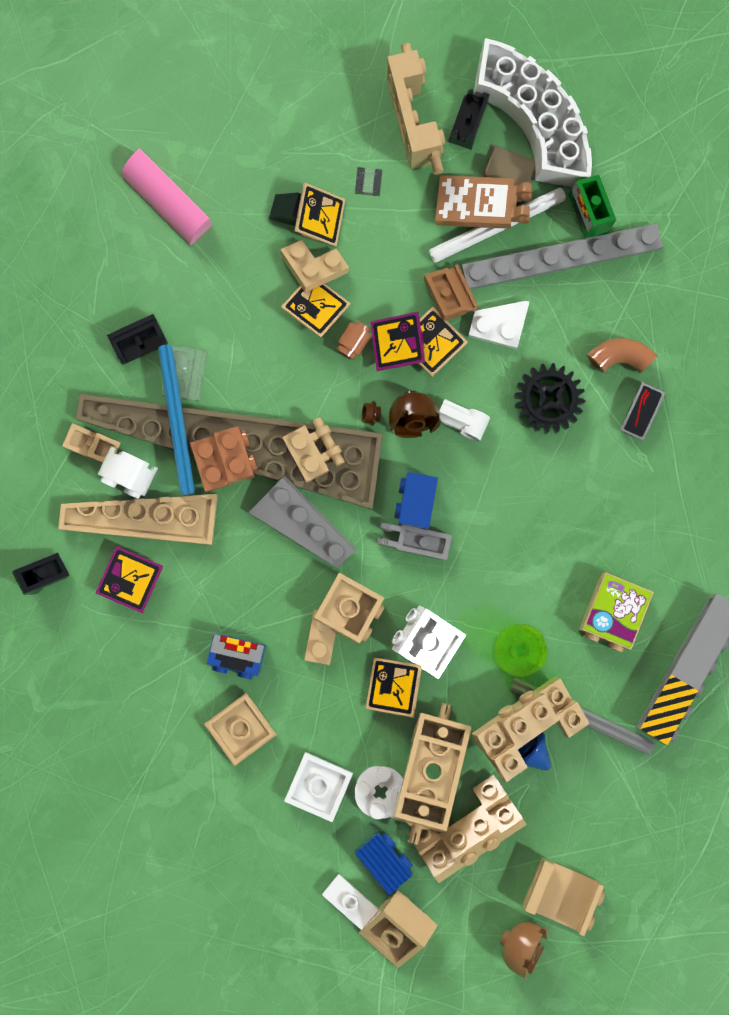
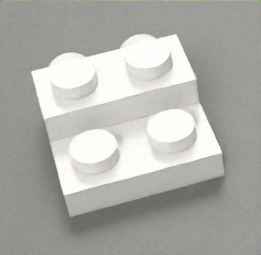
M419 605L417 609L413 608L407 614L406 621L408 623L404 630H399L394 635L392 650L414 664L422 665V669L439 679L466 635Z

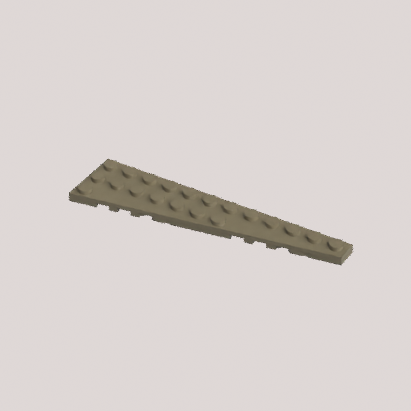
M84 394L79 395L76 420L173 449L167 405ZM182 407L189 455L194 456L191 442L214 436V433L239 426L241 432L246 430L250 442L246 449L248 456L253 455L258 468V470L253 471L255 475L278 482L285 476L295 487L373 510L382 433L329 427L332 431L330 435L333 441L342 450L341 455L345 463L336 467L332 459L328 460L325 463L329 472L306 483L282 437L304 425L309 434L316 431L313 424ZM321 439L314 442L320 454L327 451Z

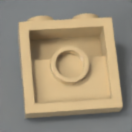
M338 573L313 619L358 645L361 640L366 642L373 630L369 625L373 618L379 619L385 608L381 604L384 597Z

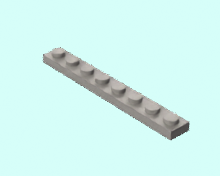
M652 224L462 264L461 268L470 290L655 252L661 250L663 245L658 224Z

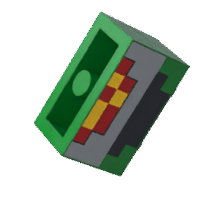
M596 175L576 180L568 195L585 239L608 233L614 225L616 217L600 176Z

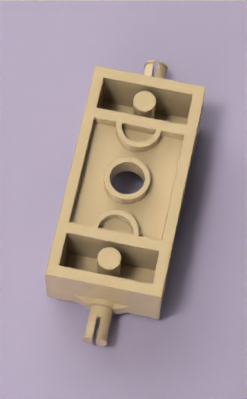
M404 43L401 45L402 53L387 57L386 78L410 170L432 165L434 174H441L444 172L441 163V154L444 153L443 145L445 144L443 130H438L436 121L419 125L417 111H412L411 106L413 95L421 94L422 84H425L424 58L419 59L417 50L412 51L411 43Z
M445 703L441 704L439 717L420 713L416 718L410 741L412 746L400 792L397 793L391 819L405 822L411 827L407 843H413L414 845H419L422 830L430 829L441 833L447 831L471 732V726L449 720L452 706ZM434 764L440 769V775L437 779H430L426 775L428 765Z

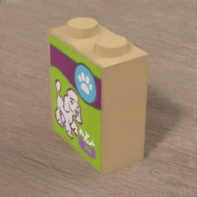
M601 573L579 631L585 633L584 638L598 643L599 639L608 642L607 647L622 653L623 649L631 650L654 592L609 573Z

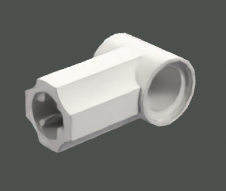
M446 399L439 410L441 423L459 430L463 436L469 439L481 441L490 421L488 415L475 409L468 410Z

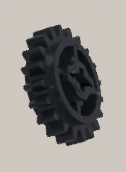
M554 363L551 364L549 370L546 369L544 364H541L539 372L532 367L530 370L532 377L524 374L522 379L526 384L518 383L516 386L522 391L514 394V398L521 400L514 407L523 409L518 417H528L525 423L526 426L534 422L535 432L541 426H543L544 434L549 432L550 427L557 434L560 430L559 425L567 430L569 428L568 421L571 423L577 421L574 414L581 415L583 412L577 405L585 403L584 399L578 397L585 390L576 388L581 380H571L574 375L573 371L567 375L564 374L565 366L556 371ZM543 380H553L558 383H556L553 386H545L544 384L541 385L539 382ZM564 389H566L569 396L568 408L564 405L562 399ZM530 390L537 397V406L534 409L530 403ZM556 391L553 400L542 406L546 397ZM551 411L557 412L561 416L547 418L541 415L544 412Z

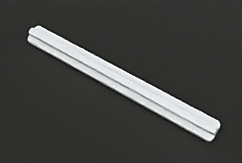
M557 188L523 205L530 206L529 212L530 217L564 202L566 195L562 188ZM511 222V226L516 225L519 222ZM475 227L431 248L429 255L432 261L436 263L505 229Z

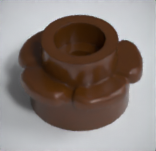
M372 401V403H364L362 422L374 426L376 421H380L381 407L376 406V402Z

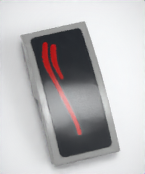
M641 382L620 430L644 440L660 407L665 391Z

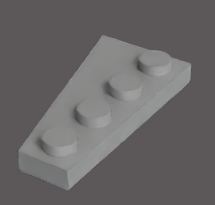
M285 476L248 512L336 568L357 549Z

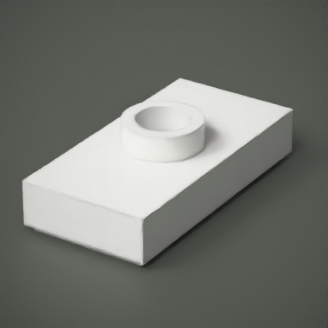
M340 873L322 893L330 903L361 930L379 910L375 904Z

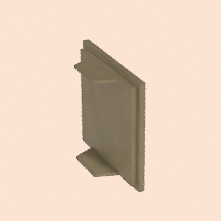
M493 145L481 177L514 178L515 185L524 182L532 183L535 175V160ZM517 199L516 205L521 206L525 201Z

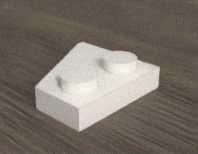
M529 301L475 311L468 337L517 350Z

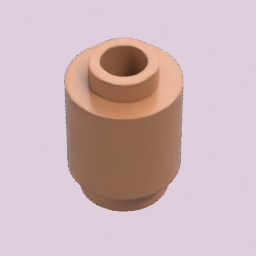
M359 321L355 324L350 322L338 341L339 346L336 350L347 358L354 360L356 356L361 354L369 341L371 334L368 331L370 328Z

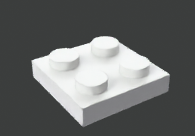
M305 752L284 802L333 822L353 772Z

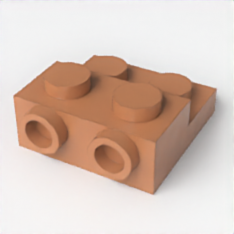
M239 426L214 433V436L190 443L206 493L255 478L253 471L258 470L253 455L248 456L246 446H249L250 442L246 430L241 432Z

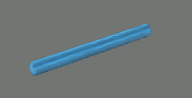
M171 345L159 346L158 351L179 488L182 495H190L195 492L173 348Z

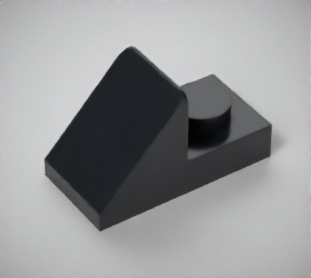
M58 553L12 571L23 595L37 594L44 587L64 580L69 576Z

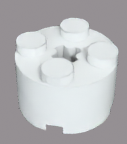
M111 446L97 474L101 476L100 482L113 488L117 484L125 487L124 493L137 499L140 498V495L145 496L158 468L152 466L150 470L148 469L149 463L124 451L115 454L116 448Z

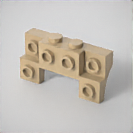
M553 677L534 691H527L519 697V701L515 704L507 705L500 709L498 716L471 733L478 747L495 767L502 781L508 782L528 768L518 751L523 745L555 723H557L567 738H570L590 723L579 703L572 700L561 678Z
M492 775L472 789L482 803L480 807L448 827L446 832L438 833L430 829L421 831L419 845H415L438 883L464 866L475 863L479 856L487 851L496 849L500 842L527 825L495 775Z

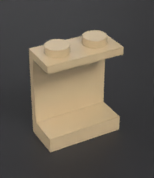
M541 857L522 907L526 912L533 915L536 913L575 929L580 935L585 936L586 931H590L595 921L593 913L596 906H600L605 896L604 886L599 881Z

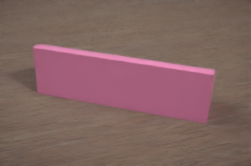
M140 148L129 158L122 170V178L191 246L212 226L210 218Z

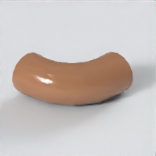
M617 338L604 341L593 348L586 357L602 373L618 363L629 364L641 373L658 355L640 341Z

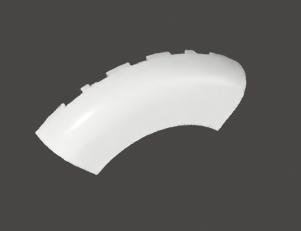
M485 38L479 58L473 94L478 97L483 92L490 94L488 103L507 113L520 126L533 151L535 181L560 186H573L576 180L591 177L592 157L587 139L588 131L582 123L579 115L580 111L572 96H568L560 86L562 83L549 70L545 71L536 64L534 58L531 56L527 58L514 51L515 48Z

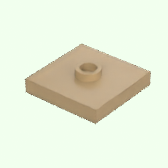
M248 693L242 695L204 723L234 766L277 735Z

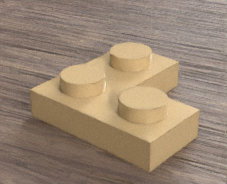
M303 240L280 249V256L305 293L349 272V266L337 249L317 258H314Z

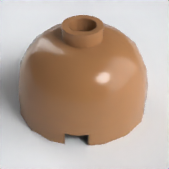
M521 922L515 925L511 931L506 930L501 938L500 945L504 946L502 956L507 967L517 975L528 979V973L532 974L542 955L544 947L540 943L542 938L547 940L549 930L532 922Z

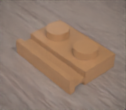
M458 265L451 269L445 268L424 276L426 287L443 321L465 315L472 310L473 312L477 311L478 304Z

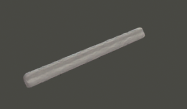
M514 678L510 685V690L520 695L538 688L519 678ZM581 708L590 723L587 725L588 727L645 754L650 755L655 746L653 741Z

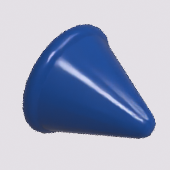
M544 732L518 749L527 767L540 770H549L551 768Z

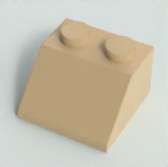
M397 890L384 901L377 913L359 931V934L399 968L425 947L438 925L413 904L407 896Z

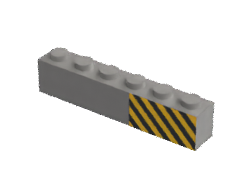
M717 593L710 594L635 726L636 729L665 745H668L669 742H674L680 731L678 726L682 719L686 720L693 708L691 703L695 696L699 697L705 688L703 682L707 674L711 675L718 665L716 659L720 651L723 653L729 646V600Z

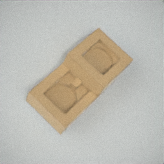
M74 423L71 424L62 444L63 448L100 463L104 462L111 446L116 448L115 454L120 446V442Z

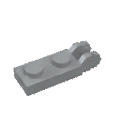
M381 523L380 529L387 532H397L400 535L398 542L386 538H378V545L397 548V551L447 561L452 535L406 525L398 526Z

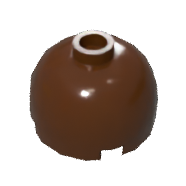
M417 391L405 392L392 403L389 411L391 432L395 430V435L398 437H421L423 431L429 429L430 433H432L441 423L440 413L434 400L428 395Z

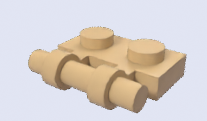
M321 417L312 421L316 429L315 432L309 434L304 425L282 437L306 483L329 472L325 463L328 460L332 459L336 467L345 463L341 455L342 450L340 446H336L330 435L332 431L328 425L324 424ZM319 439L322 440L327 449L322 454H320L314 443Z

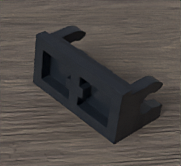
M469 89L467 95H464L448 140L452 144L472 150L490 94L485 92L480 97L475 96L473 89Z
M154 314L107 335L122 365L157 350L159 346L168 345Z

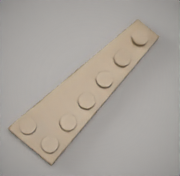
M206 494L185 497L61 504L58 529L213 545L218 495Z

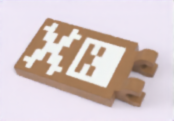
M440 175L435 224L441 226L511 229V222L529 223L530 206L521 205L516 207L517 199L531 200L532 183L524 182L515 185L514 178Z

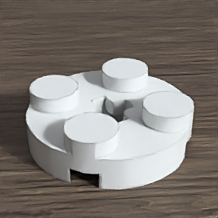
M372 766L362 772L355 786V800L361 811L374 819L392 817L397 793L400 792L403 782L402 776L395 769L386 766ZM375 786L387 787L388 790L385 792L386 797L384 799L374 797L373 794L376 792Z

